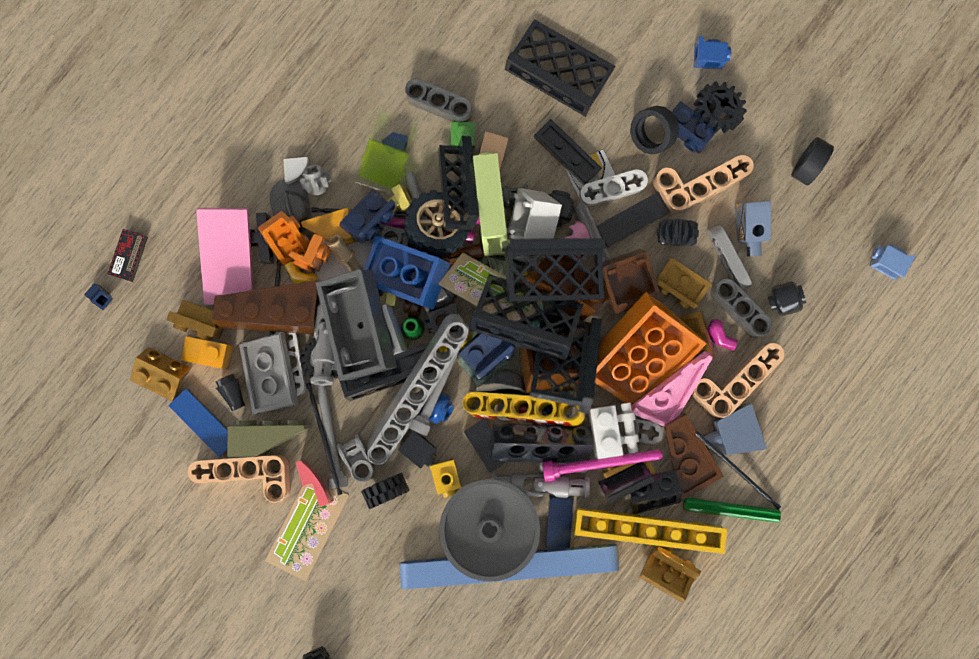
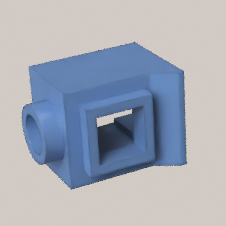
M893 244L884 247L878 245L871 255L873 260L870 267L896 280L898 276L905 277L916 256L906 255L907 252Z

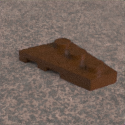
M686 413L664 425L673 470L676 472L682 490L681 501L724 477L703 441L695 436L697 431Z

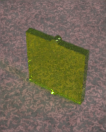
M370 138L365 154L361 156L363 161L358 176L392 189L400 184L402 175L406 173L404 169L409 153Z

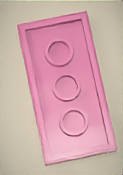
M248 208L196 209L204 304L214 305L215 296L254 290Z

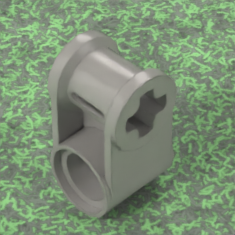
M356 434L354 439L343 445L340 443L336 445L342 460L347 465L354 480L366 482L375 476V465L369 461L367 447L359 434ZM361 464H366L369 467V474L365 478L358 474V467Z

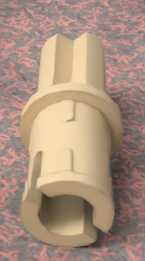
M339 234L332 236L328 240L327 245L337 256L339 264H344L349 272L363 269L354 257L355 251L346 245Z

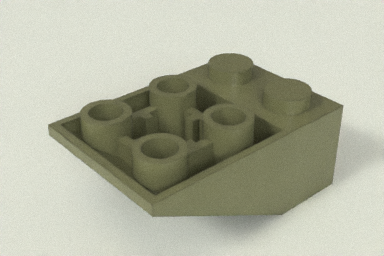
M257 420L236 421V426H228V457H253L265 454L311 429L312 424H305V420H286V425H281V420L261 421V425H257Z

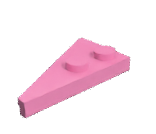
M704 351L632 404V412H635L636 416L662 426L677 418L711 362L712 355Z

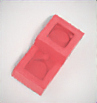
M306 460L296 462L302 485L313 484L319 507L332 503L329 490L318 472Z

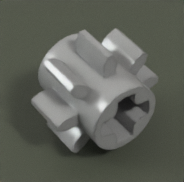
M311 165L305 168L302 173L303 178L299 179L302 189H307V192L312 195H320L326 192L327 187H329L328 182H331L329 171H324L323 167L319 165Z

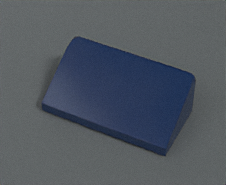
M549 496L546 547L570 548L573 498Z

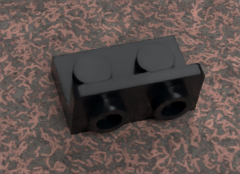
M674 470L652 475L654 482L630 493L633 514L681 503L682 490Z

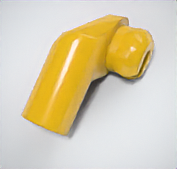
M294 261L284 266L293 284L318 280V276L315 273L301 272L298 266L293 264Z

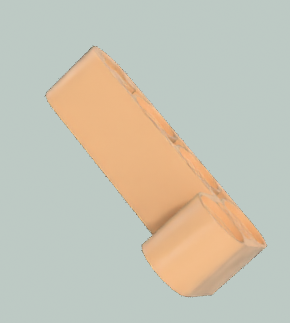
M740 155L684 185L674 169L663 168L655 176L653 186L656 192L659 191L670 213L677 215L745 179L752 173L754 163L750 157ZM737 166L744 168V170H739L732 175L731 171ZM714 175L722 176L724 184L716 183ZM660 177H668L671 181V185H663L660 181ZM693 186L701 187L703 195H696L693 191ZM672 197L680 198L682 200V207L674 206Z
M776 343L760 346L720 388L709 379H700L697 386L700 383H704L707 386V393L704 396H700L696 386L691 395L692 398L713 417L724 418L729 416L781 363L784 358L783 348ZM772 350L773 353L771 354V356L773 358L765 360V358L769 355L767 351ZM752 365L758 370L756 378H752L748 372ZM734 383H738L741 386V393L738 396L732 392ZM718 400L723 401L725 405L722 413H718L715 410V403Z
M279 454L205 459L193 462L188 468V476L195 483L263 479L264 497L272 503L284 500L290 493L289 463L286 457ZM274 459L278 460L281 464V469L278 473L272 471L270 467ZM249 461L256 465L254 474L248 473L246 469ZM224 463H228L231 466L232 470L229 476L224 475L222 472ZM200 468H213L210 473L202 474L198 472ZM274 484H278L282 488V495L280 497H276L272 493Z

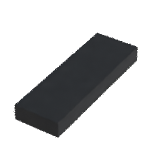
M552 119L534 135V138L581 184L589 183L601 171L602 167Z
M658 191L596 227L601 237L605 238V245L608 248L669 214L670 210Z

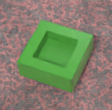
M451 122V146H458L461 136H471L472 148H475V122Z

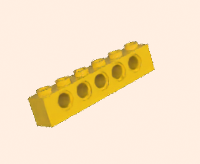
M575 507L572 530L575 535L720 554H725L727 528L721 525Z

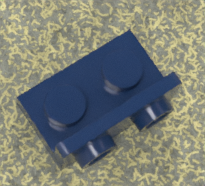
M680 101L672 111L679 125L678 138L684 142L683 144L688 150L700 153L714 136L713 127L710 126V128L705 129L707 123L705 121L698 122L701 116L694 114V110Z
M372 189L340 222V227L361 244L367 239L371 241L379 232L378 227L383 222L387 224L395 215V202L392 199L389 202Z
M477 333L460 349L458 355L475 370V376L481 379L484 375H490L502 359L507 360L514 353L515 344Z

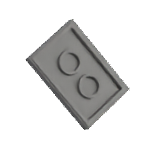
M277 333L239 343L252 415L299 405L285 333Z

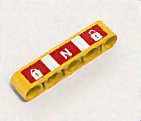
M469 392L462 401L464 410L476 418L568 426L579 425L585 418V413L578 412L573 418L567 417L566 414L570 408L576 407L579 409V406L525 395ZM476 400H480L481 404L479 408L476 410H472V403ZM504 402L502 411L495 412L496 404ZM527 403L529 406L527 412L519 414V407ZM548 405L553 406V411L550 415H542L544 407Z

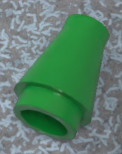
M407 317L401 324V332L409 340H417L424 334L425 325L420 318ZM410 323H415L416 325L413 331L407 329Z

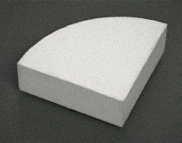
M308 157L284 159L286 184H292L302 176L304 169L309 165Z

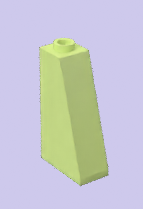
M485 152L473 156L484 256L505 254V252H502V242L507 240L498 153Z

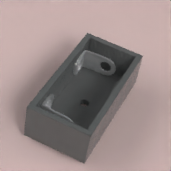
M359 269L317 282L316 286L339 380H352L396 368L397 365L373 270ZM360 322L364 323V327L362 329L359 326Z

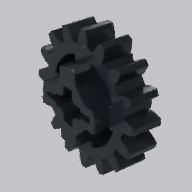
M714 81L711 86L706 84L697 94V99L693 105L698 108L694 111V114L701 115V118L698 120L699 123L704 121L707 123L705 129L712 126L714 133H717L720 129L723 133H727L729 129L733 131L744 120L743 115L747 110L742 107L746 104V100L739 99L742 93H735L734 85L729 89L726 82L719 86L718 82Z

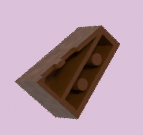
M567 255L558 261L566 271L574 264ZM545 256L536 263L543 272L551 264ZM555 266L547 274L555 284L564 276ZM578 266L570 274L579 284L587 276ZM533 268L524 276L531 285L540 277ZM543 279L535 289L549 293L552 287ZM566 279L559 288L566 295H570L576 287ZM589 279L583 288L589 294H596V284ZM578 291V293H577L576 295H583V294H582L580 291ZM604 293V299L573 300L584 304L579 320L583 321L595 313L609 297ZM568 307L560 309L570 316L576 313V310Z

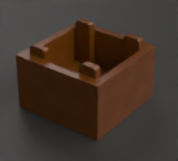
M637 249L603 262L604 293L609 297L607 303L613 313L617 314L631 309L645 292L655 299L661 298L647 251Z
M574 345L569 350L573 357L576 356ZM520 346L519 358L526 392H530L536 351ZM554 357L560 365L568 361L567 359L563 360ZM548 360L540 363L546 372L554 369ZM573 365L565 368V371L571 377L579 374ZM559 372L551 376L557 385L566 381ZM545 380L537 384V389L548 391L552 389ZM569 385L563 388L562 391H574V389Z

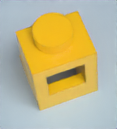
M455 459L430 465L437 495L443 493L444 498L450 497L457 492V489L462 488ZM442 476H450L451 482L449 484H444L442 482Z

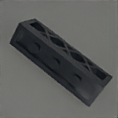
M461 136L458 146L439 145L438 147L444 228L474 230L479 218L472 141L471 136ZM445 154H457V160L452 163L445 157ZM450 171L459 177V180L455 183L447 177ZM455 191L461 196V199L456 203L448 196L450 192ZM453 211H457L463 217V221L450 220V214Z
M429 343L395 354L396 368L352 380H339L344 397L351 402L404 383ZM426 367L423 371L426 373L433 372L435 368Z

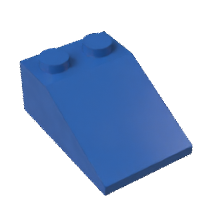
M376 236L364 269L373 270L377 289L434 309L442 288L439 282L448 272L450 263Z

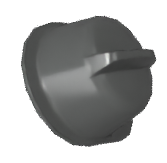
M285 179L278 181L272 187L270 204L273 216L283 211L288 217L293 216L301 226L298 229L300 233L305 231L306 228L302 227L301 222L312 219V210L306 189H302L301 183L298 180L292 184H286Z
M509 369L499 370L495 373L492 383L482 384L476 388L477 392L530 396L526 392L523 376Z

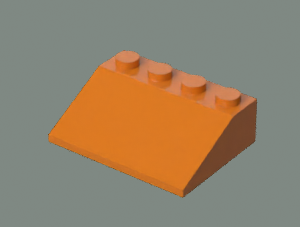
M645 292L600 341L596 384L624 403H631L632 405L687 365L707 343L664 304Z

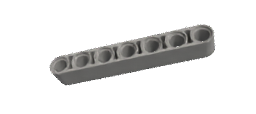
M451 314L444 319L367 441V455L371 463L381 465L390 458L408 430L412 420L415 419L466 340L468 329L460 315ZM454 325L461 326V329L457 332L449 331ZM440 346L448 347L443 353L436 351ZM426 367L435 368L433 372L426 373L423 371ZM414 387L422 388L418 393L410 391ZM402 407H406L409 409L407 412L404 413L398 412V410ZM389 427L396 428L393 432L385 431ZM376 447L383 448V450L379 452L373 451V449Z

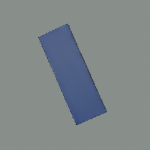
M186 388L168 406L218 457H222L228 451V428Z

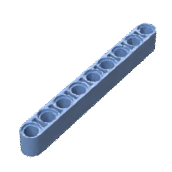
M600 544L536 550L533 558L525 568L516 575L501 581L619 571L617 544ZM447 557L410 560L399 563L401 589L488 583L464 575L451 564Z

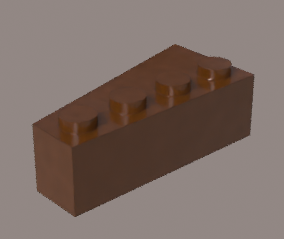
M318 280L215 296L212 321L216 328L314 335L316 307L318 306L319 296L316 286Z

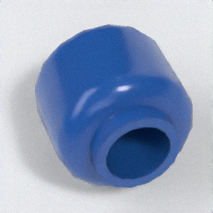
M441 391L429 421L440 423L441 421L445 422L448 420L454 409L450 395Z

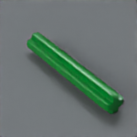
M686 498L683 502V509L690 512L779 523L781 520V511L778 509L695 498Z

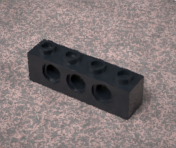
M493 423L490 438L491 462L542 463L553 461V463H572L590 460L594 446L591 426Z

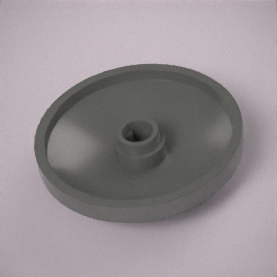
M494 479L479 480L459 489L446 504L440 520V541L448 560L464 575L485 582L501 581L519 573L533 558L540 538L539 518L530 499L516 486Z

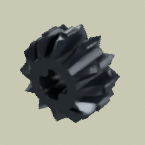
M664 219L659 222V228H657L658 242L670 246H693L697 244V238L699 237L698 223L686 219Z

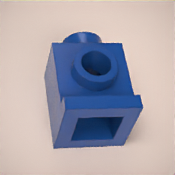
M699 36L694 45V68L722 69L726 62L730 61L731 47L728 46V43L721 42L718 39L704 41V37Z

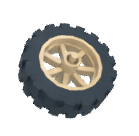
M430 190V193L427 194L423 192L419 195V198L415 197L411 201V205L407 208L404 225L405 234L409 236V242L411 245H415L418 251L427 252V254L432 256L435 254L438 257H443L447 253L453 254L457 248L460 249L463 246L469 230L444 228L442 192H437V190ZM448 194V196L456 203L459 201V198L456 195L453 194L451 196ZM430 210H438V212L433 214ZM453 211L450 214V220L463 221V217L457 211ZM425 213L430 220H420V217ZM421 226H430V229L425 232ZM442 229L450 232L451 234L444 237ZM431 234H438L439 237L432 236Z

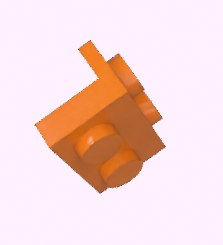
M280 211L259 226L258 229L278 261L284 266L293 260L289 256L290 251L297 254L306 253L310 241L303 233L300 234L298 231L301 228L298 221L293 216L288 217L283 211Z
M313 234L304 256L290 251L289 256L294 259L293 264L311 273L312 269L320 271L323 262L327 263L332 250L329 249L330 247L323 237Z

